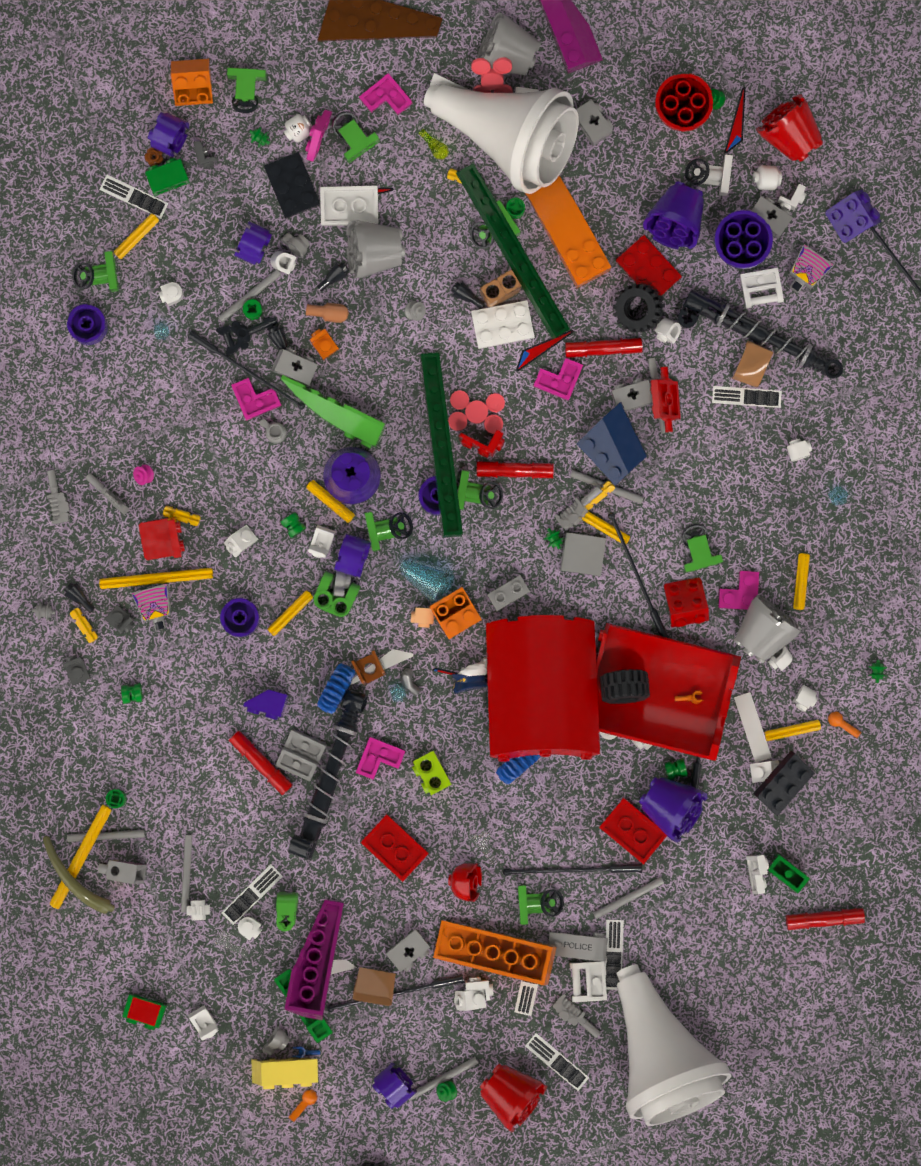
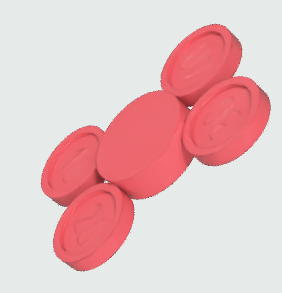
M505 57L497 59L493 63V68H491L489 61L484 58H477L472 62V71L475 74L481 75V85L475 86L473 91L491 93V90H494V93H513L511 86L503 84V74H507L512 70L510 59Z
M461 390L455 391L451 395L450 403L452 407L457 410L465 409V414L454 412L450 415L448 422L451 429L454 431L465 429L468 419V421L474 424L484 422L486 431L491 434H495L496 430H502L503 421L498 415L488 416V410L493 413L500 412L505 406L503 396L493 393L487 397L485 405L478 400L469 403V396Z

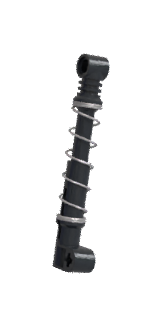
M691 289L678 315V323L682 328L688 329L693 327L699 316L702 315L712 320L718 327L722 325L726 331L731 329L741 334L742 338L747 337L757 342L759 346H762L765 342L774 346V354H778L781 351L790 354V361L794 362L798 359L799 366L803 368L812 367V370L816 368V372L820 370V374L831 379L838 378L843 373V365L840 361L831 357L826 358L827 355L824 354L822 356L821 352L818 354V351L811 344L802 348L794 344V336L786 340L778 336V328L771 333L767 331L768 326L764 325L762 320L758 322L748 317L746 312L742 314L730 308V304H721ZM708 306H709V307H711V308H713V309H715V310L721 312L722 314H721V315L716 314V313H714V312L708 310L707 308H708ZM684 307L698 313L697 317L694 315L690 316L692 323H683L684 319L682 316L688 314V312L683 310ZM729 317L735 319L736 321L733 322L729 320ZM830 364L838 366V372L835 375L830 374L828 371Z
M351 689L345 694L343 700L345 710H342L344 714L340 715L342 719H339L333 727L336 731H332V735L335 737L333 747L326 749V752L330 755L327 765L320 766L322 771L318 782L314 783L316 789L312 799L308 801L310 806L308 812L304 813V824L300 835H294L289 844L288 853L312 860L321 830L326 826V819L329 818L327 812L330 804L335 801L333 795L336 786L340 784L339 777H337L340 768L346 767V764L342 761L345 751L352 749L348 744L349 739L353 735L356 736L358 729L355 723L359 721L357 717L360 718L358 714L364 711L367 704L368 696Z

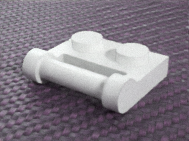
M778 268L740 274L746 309L752 308L753 305L776 301L777 303L784 302ZM769 289H775L776 294L750 298V293Z
M605 962L570 963L574 994L572 1002L607 1000ZM580 969H585L587 995H581Z

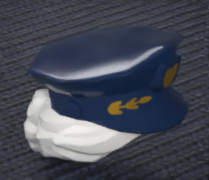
M484 657L479 663L469 665L466 668L462 667L458 674L451 675L456 680L453 686L454 694L488 687V683L485 681L487 657Z

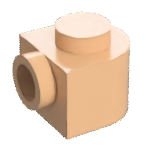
M416 607L415 611H411V623H418V627L429 628L430 624H434V614L430 608Z

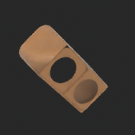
M511 269L480 287V295L487 307H495L518 294L521 290V284ZM511 275L515 278L516 284L513 288L508 289L503 286L502 280L505 276ZM495 285L499 288V295L496 298H489L486 295L488 286Z
M748 341L732 379L757 388L761 383L773 352Z
M359 967L353 999L391 1006L396 974Z

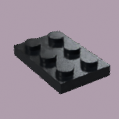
M299 152L264 165L285 219L321 205Z
M790 751L753 795L773 814L778 816L815 773L793 751Z

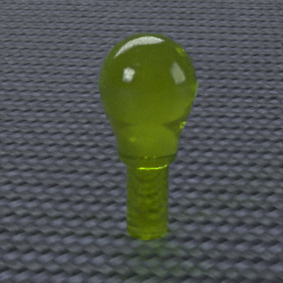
M424 129L418 133L428 143V147L436 159L443 160L448 156L449 149L447 145L432 138Z

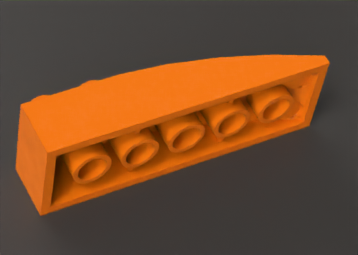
M560 176L547 187H541L532 194L525 193L576 288L611 270L606 256Z
M442 920L433 958L540 985H548L557 947Z

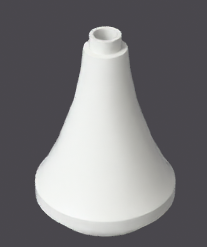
M442 84L439 87L431 85L424 97V105L431 108L433 115L448 122L473 140L496 162L510 179L514 188L527 194H532L541 187L551 185L558 178L571 155L576 141L579 125L578 112L573 106L571 95L558 88L527 93H485Z
M637 964L618 971L616 974L620 982L616 986L622 1003L628 1040L629 1085L625 1107L630 1118H644L647 1126L659 1125L691 1114L722 1097L725 1094L723 1084L731 1078L727 1064L719 1060L700 1044L671 1013L655 990L648 975L645 972H641Z

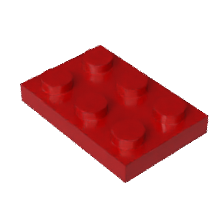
M645 235L639 238L615 260L636 284L652 286L653 289L659 291V296H662L682 278Z
M624 798L599 826L602 831L643 865L667 837L656 824Z
M387 814L360 842L402 882L429 854Z

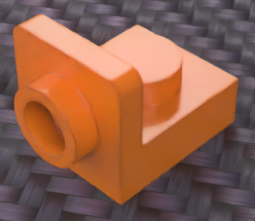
M318 329L311 334L310 342L323 360L339 350L326 329L322 331Z

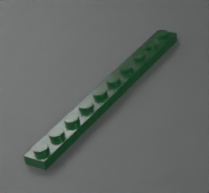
M474 163L457 172L459 180L551 338L554 339L568 331L570 328Z
M440 353L420 354L443 538L461 537L463 530Z

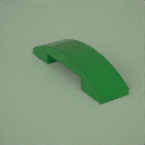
M290 968L273 979L286 997L292 972ZM299 1015L316 1043H319L333 1033L324 1017L323 1020Z

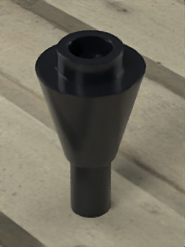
M336 261L326 278L317 285L318 289L322 292L330 284L348 277L347 272L349 269L343 262L339 264Z
M463 281L460 283L456 282L451 289V292H453L452 297L471 302L480 309L485 303L477 298Z
M278 325L269 329L270 334L267 335L279 350H286L288 344L284 327L280 328Z
M71 582L64 589L66 592L64 594L65 597L82 605L89 613L95 609L87 600L78 582L75 584Z

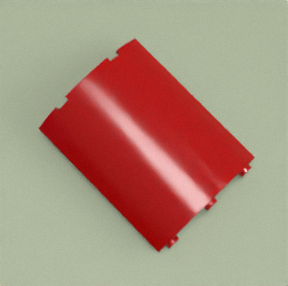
M562 615L520 616L517 621L508 622L506 618L486 623L490 757L497 758L500 762H507L510 758L540 755L541 757L570 755L581 757L582 760H590L592 756L599 755L600 737L595 621L580 617L566 620Z
M606 623L605 630H600L598 640L602 642L596 662L599 732L716 761L741 656ZM631 669L643 670L648 673L649 698L626 704H609L602 701L600 677L613 671ZM695 691L702 692L701 695H695L697 700H702L699 704H694L688 700L675 701V696L692 695Z

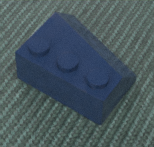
M622 402L615 406L576 443L615 486L647 457L638 435L635 434L632 423L623 409Z

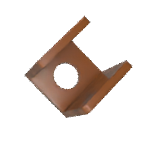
M375 650L371 651L372 654L358 661H351L363 685L387 675ZM372 663L375 665L376 670L373 674L365 672L364 667L366 664Z

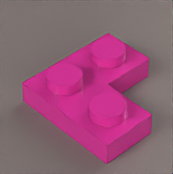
M389 73L359 96V99L371 113L385 101L397 115L413 104Z
M325 109L322 116L318 115L315 125L311 128L309 136H312V139L308 141L305 149L308 152L306 159L313 162L319 152L322 138L329 126L332 115L331 111Z
M565 358L559 375L540 369L533 387L569 401L583 365Z
M249 378L231 385L246 421L281 406L276 392L272 389L256 395Z
M740 571L739 590L719 589L718 608L748 610L751 601L758 595L759 572Z
M370 737L356 773L374 780L381 762L399 769L405 751Z

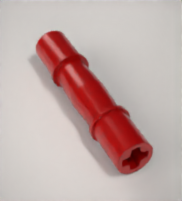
M620 338V340L592 342L584 340L582 342L565 343L566 358L642 353V338Z
M477 461V477L498 478L500 476L553 479L554 463L532 462V464Z
M240 730L229 739V742L242 754L241 756H245L255 769L268 779L267 782L282 796L293 786L280 770H277L254 747L255 744Z
M863 908L786 915L787 930L865 923Z

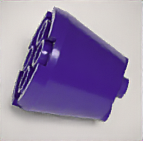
M675 182L646 215L643 222L644 230H648L653 235V240L666 247L677 250L679 247L694 248L700 237L704 206L703 192L699 189H692L682 182Z
M740 210L729 214L720 222L715 232L714 243L719 257L726 264L738 269H749L759 265L766 259L772 248L773 234L769 224L757 213Z
M346 447L336 451L328 459L324 467L323 479L326 489L332 497L339 502L354 505L365 502L376 493L381 480V472L378 462L368 451L358 447ZM354 469L356 475H351L350 478L347 477L348 473L345 470L350 471Z
M655 777L650 783V790L641 797L639 803L642 805V810L672 841L678 843L682 839L680 836L686 832L689 833L703 811L702 802L703 800L706 801L707 793L701 789L664 777L659 779Z

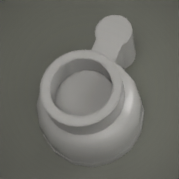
M287 232L281 238V242L287 245L289 250L298 258H302L310 246L309 241L301 234L293 237Z
M265 419L260 421V426L266 429L265 435L269 442L278 444L285 440L287 431L283 424L278 422L268 424Z
M335 570L332 582L333 595L343 597L344 588L349 589L351 575Z
M278 1026L270 1035L262 1051L271 1056L276 1049L283 1050L288 1044L290 1037Z

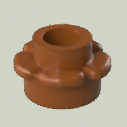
M149 148L144 155L145 161L150 166L161 164L163 153L154 148Z

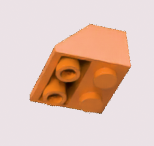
M209 58L171 61V79L175 106L213 103Z
M463 587L429 606L448 639L482 620Z

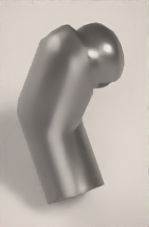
M406 668L400 676L402 687L414 696H417L421 688L413 684L412 676L414 672Z

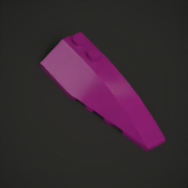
M538 0L567 74L603 61L589 24L572 0Z
M324 900L315 923L292 969L284 1010L303 1017L323 1020L344 903Z

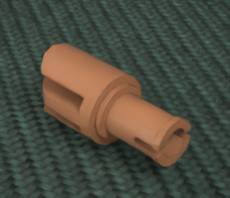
M327 302L324 306L307 304L306 316L323 317L326 322L342 323L349 315L348 308L337 303Z

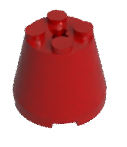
M694 74L673 75L667 78L657 91L655 98L656 112L660 120L673 130L681 132L695 130L708 120L712 112V91L703 79Z
M799 94L792 98V102L782 103L772 110L762 120V127L760 128L759 126L756 128V131L764 140L791 161L798 159L801 162L809 156L808 152L813 148H819L823 141L807 100L802 94Z
M498 1064L492 1071L493 1076L490 1079L486 1078L481 1084V1097L504 1127L512 1133L515 1130L514 1126L516 1124L521 1126L534 1111L540 1100L539 1095L540 1093L542 1095L545 1094L547 1085L509 1066Z

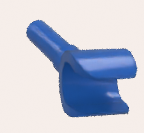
M301 1046L292 1048L299 1050V1054L292 1056L293 1058H303L305 1055H320V1050H308Z

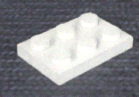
M378 186L320 187L321 226H347L349 221L355 220L378 224Z
M527 300L471 311L478 349L535 338Z

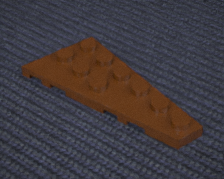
M329 0L317 41L437 38L443 18L382 0Z

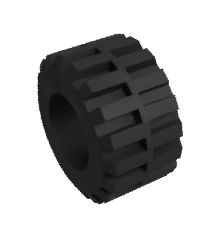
M633 284L627 286L618 293L619 297H616L614 300L616 301V304L613 305V309H616L614 317H618L617 323L622 324V328L628 329L630 332L650 331L662 320L661 316H664L665 312L662 309L665 308V303L662 304L661 301L663 297L659 296V291L653 289L650 285ZM636 297H642L648 306L647 314L641 320L636 319L630 310L631 303Z
M635 669L619 670L606 673L600 677L603 702L626 704L643 701L650 697L649 679L646 671Z

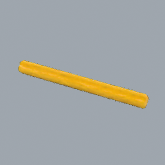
M204 568L99 579V586L101 589L211 579L213 578V569Z
M102 805L67 869L75 879L112 811L106 805ZM62 881L50 901V905L55 909L61 907L69 892V889Z

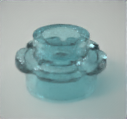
M163 322L154 325L156 339L164 341L169 336V328Z
M835 487L833 491H830L829 499H831L833 505H844L847 502L848 493L846 490H843L841 487Z
M398 684L390 688L393 701L395 703L399 701L402 703L403 698L406 697L404 688L402 686L399 687Z

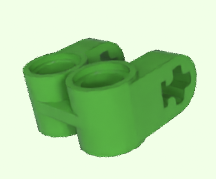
M325 571L314 595V604L319 609L337 617H345L350 613L361 586L352 582L345 598L334 596L328 590L335 574ZM321 595L329 597V602L326 605L319 604L318 598ZM340 602L345 603L347 607L343 613L336 611V605Z
M277 893L276 923L281 931L291 930L296 923L298 893ZM286 915L289 916L287 917V920L291 921V923H289V925L285 926V923L282 922V920L285 919Z

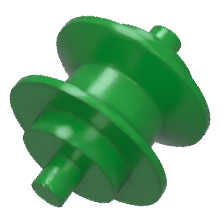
M711 89L713 109L718 110L725 103V94L717 89Z
M262 127L256 128L254 131L250 130L249 133L252 134L250 137L252 139L251 143L256 141L258 148L265 144H270V141H268L269 131L263 133Z
M551 528L547 529L548 533L543 540L549 541L548 548L552 546V548L557 547L559 550L561 548L560 544L563 543L562 540L565 538L559 537L560 530L552 531Z
M876 660V664L872 663V666H868L872 669V673L868 676H872V679H875V683H879V679L883 680V677H887V675L883 674V671L888 667L880 664V660Z
M446 1081L437 1086L436 1093L441 1101L448 1102L456 1098L457 1088L453 1082Z

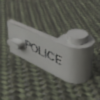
M550 932L548 945L557 947L555 956L606 961L608 938L604 937L603 933H593V936Z

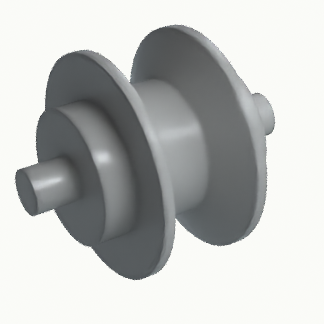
M410 301L406 305L405 315L408 319L420 321L424 318L426 308L423 303Z
M40 601L39 605H36V609L32 608V612H35L38 620L41 617H45L46 621H48L52 614L56 613V610H52L50 602L43 606Z

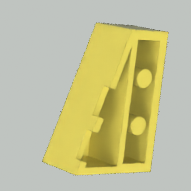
M316 1058L269 1059L264 1061L251 1059L252 1083L263 1086V1089H274V1085H282V1088H293V1084H300L301 1087H310L312 1083H318V1060Z

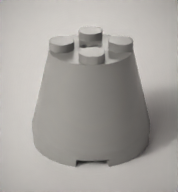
M499 12L490 23L492 28L488 30L486 37L483 38L477 58L486 59L490 63L491 68H493V63L497 59L502 57L508 58L512 62V70L509 73L526 76L529 68L532 69L535 64L536 58L534 54L539 50L541 42L508 16Z
M359 220L349 221L346 234L347 236L350 235V237L348 238L346 254L349 271L355 274L354 279L364 278L402 264V257H405V246H401V228Z
M757 595L751 601L738 633L733 640L739 646L745 647L743 651L751 657L756 655L755 658L764 664L771 656L798 637L802 628L790 616L775 607L772 602Z

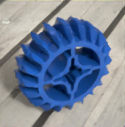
M338 664L317 703L322 711L333 714L337 710L355 676L354 669L347 664Z
M530 755L510 758L509 761L504 762L496 770V774L506 785L510 784L541 756Z

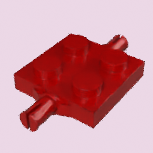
M660 367L661 379L651 380L652 412L654 419L665 421V433L673 432L672 421L681 419L678 381H672L669 378L668 367Z

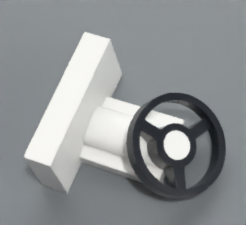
M724 156L723 167L708 165L705 160L700 158L693 159L685 169V178L692 185L708 184L720 186L719 196H727L733 156ZM702 161L704 164H700L699 167L696 162ZM692 164H693V166H694V169H693V172H692L693 177H692V179L690 180V179H689V169H690V167H691Z

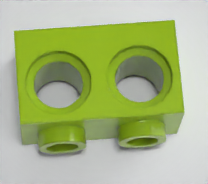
M434 751L413 761L414 766H412V769L417 777L421 776L424 782L421 783V786L426 794L430 792L432 796L452 785ZM423 760L431 762L432 767L429 771L421 769L420 764ZM432 777H438L441 780V785L438 788L430 786V779Z

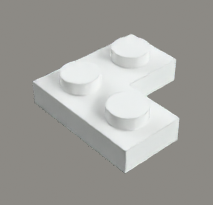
M764 855L746 856L752 893L763 894L767 884L762 875L768 874V860Z

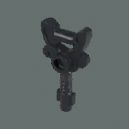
M269 316L264 318L263 322L247 328L243 324L240 325L238 321H233L232 327H219L216 329V332L223 336L227 345L226 355L230 357L240 347L243 350L248 349V342L251 340L250 335L264 329L269 330L278 322L276 317L270 318ZM231 332L237 336L236 344H234L230 335Z

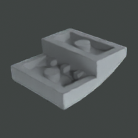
M565 533L560 571L601 576L606 538Z
M292 728L275 766L307 781H311L327 744Z

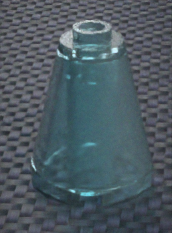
M412 558L404 560L400 566L401 575L432 604L442 599L441 596L444 593H448L455 578V575H453L455 572L450 569Z

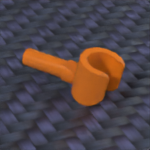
M695 691L692 695L675 696V701L688 700L694 704H699L702 700H697L695 695H701L702 692Z

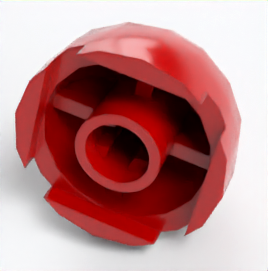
M463 863L457 866L453 873L449 875L448 885L451 886L454 896L460 900L475 902L479 897L480 893L477 892L478 884L482 885L481 867L477 866V863Z

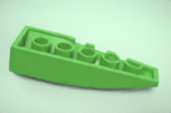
M282 375L281 380L293 394L323 420L344 432L343 436L350 440L356 438L361 441V445L369 449L372 446L377 447L386 428L385 423L346 404L342 406L337 400L331 397L325 398L320 392L311 388L307 389L305 385Z

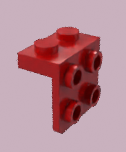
M496 430L488 446L463 433L459 434L461 445L468 449L472 447L478 449V454L486 458L489 456L493 457L497 450L501 451L505 443L504 433Z
M176 517L146 521L139 524L142 548L146 560L174 556V558L182 557L185 545L184 541L180 540L179 533H182L180 521L177 522Z
M701 578L676 581L664 585L671 628L709 621V608Z

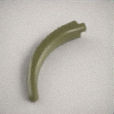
M47 835L44 836L43 842L50 862L66 887L90 908L106 914L108 911L113 912L115 905L111 904L109 899L94 894L70 874L56 853L51 838Z

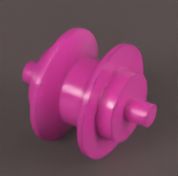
M144 464L134 469L133 476L139 485H145L153 481L154 472L149 465Z

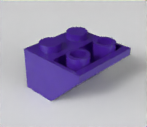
M268 689L244 702L243 706L247 707V712L259 715L261 711L266 713L265 717L277 720L278 717L283 718L289 695Z

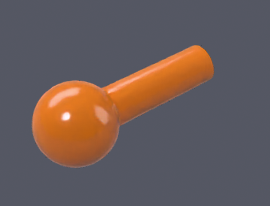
M835 711L829 714L828 722L831 726H840L856 738L862 733L844 721L841 713Z
M306 1090L302 1095V1101L288 1118L295 1122L308 1105L316 1103L317 1093L314 1090Z

